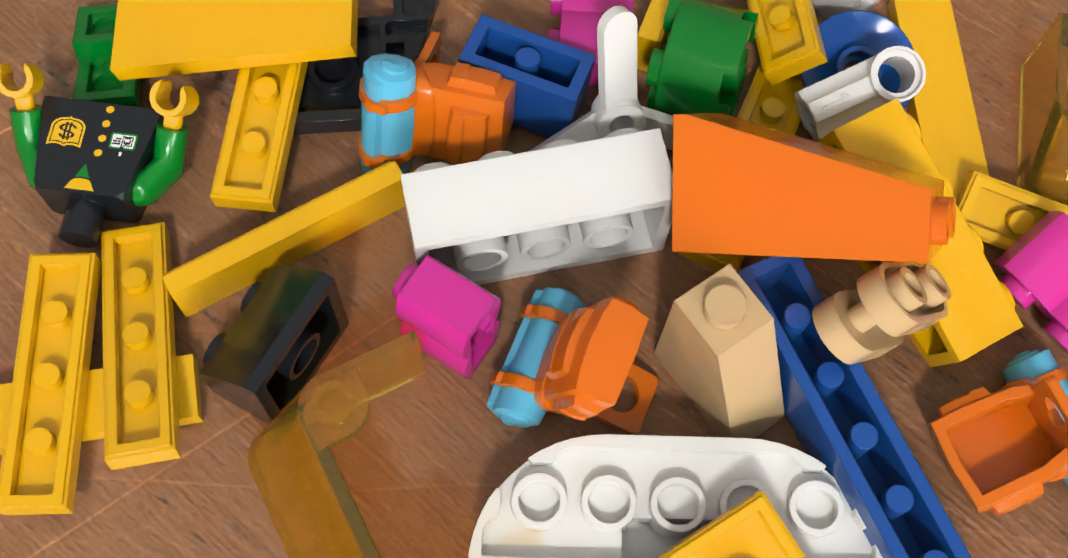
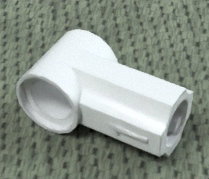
M893 46L886 48L871 58L795 92L793 95L796 101L797 113L804 128L811 134L814 141H818L833 130L898 98L900 103H903L917 95L925 84V64L919 54L909 47ZM881 64L890 65L898 72L900 87L897 93L887 91L880 84L878 72Z

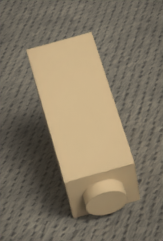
M728 264L674 300L654 354L717 437L756 439L785 417L774 318L731 264Z

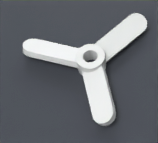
M614 6L602 15L597 25L599 95L593 101L591 111L530 151L540 150L547 144L562 139L575 140L577 143L601 139L623 128H636L640 131L660 128L665 147L673 150V116L641 106L637 97V18L624 6Z

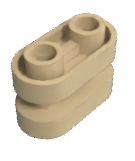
M889 261L882 262L859 277L856 283L857 289L838 291L816 305L812 310L813 322L823 343L836 358L845 364L852 365L884 355L902 344L904 335L923 331L947 317L948 306L946 300L951 298V291L944 277L931 264L921 266L916 262Z

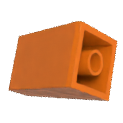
M723 113L673 114L672 252L929 263L941 249L942 245H948L949 238H954L956 197L944 196V180Z

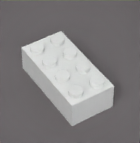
M623 128L608 134L605 138L579 143L571 139H562L551 142L540 150L517 154L510 151H495L482 156L478 161L451 166L443 162H434L420 166L412 173L400 175L415 263L420 265L427 255H431L478 285L660 251L664 249L672 224L673 172L660 128L640 131L636 128Z

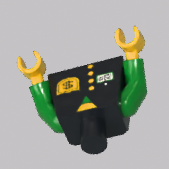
M9 63L0 64V92L8 97H13L15 101V106L9 109L16 151L29 186L39 193L52 211L64 215L58 234L62 241L77 247H96L104 220L126 223L138 222L142 219L147 206L159 200L182 177L189 131L188 126L183 124V118L191 115L199 105V95L192 86H182L180 102L176 108L170 101L171 80H159L152 86L149 100L153 109L53 96H44L42 105L35 104L34 96L44 86L45 77L43 71L33 63H24L26 84L22 89H19L14 83V72Z

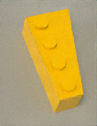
M898 98L846 123L817 141L944 180V196H953L952 186L948 178L941 170L935 167L922 143L919 125L910 114L905 112ZM957 205L954 238H949L948 245H942L941 249L929 263H919L921 266L926 264L934 266L944 277L951 291V298L946 300L948 316L923 331L908 334L930 368L961 362L1024 327L1015 311V301L1010 290L997 279L983 253L984 246L979 234L972 226L966 223ZM856 260L864 272L870 271L882 262H889Z

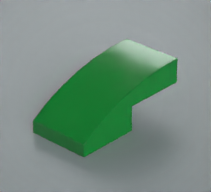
M117 4L78 7L72 45L79 62L73 99L141 107L143 78L119 81L110 70Z

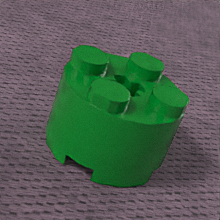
M670 0L663 25V30L669 32L665 49L655 48L648 65L646 84L651 85L647 108L672 116L673 114L723 113L734 116L747 73L745 67L749 49H746L748 41L754 42L759 13L705 0Z

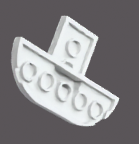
M623 434L575 437L555 443L530 456L528 461L515 470L499 488H496L487 500L473 531L468 552V558H655L753 493L763 491L806 558L883 557L876 544L871 547L863 532L866 526L856 508L853 511L851 510L834 477L824 470L826 465L798 449L777 442L752 438Z

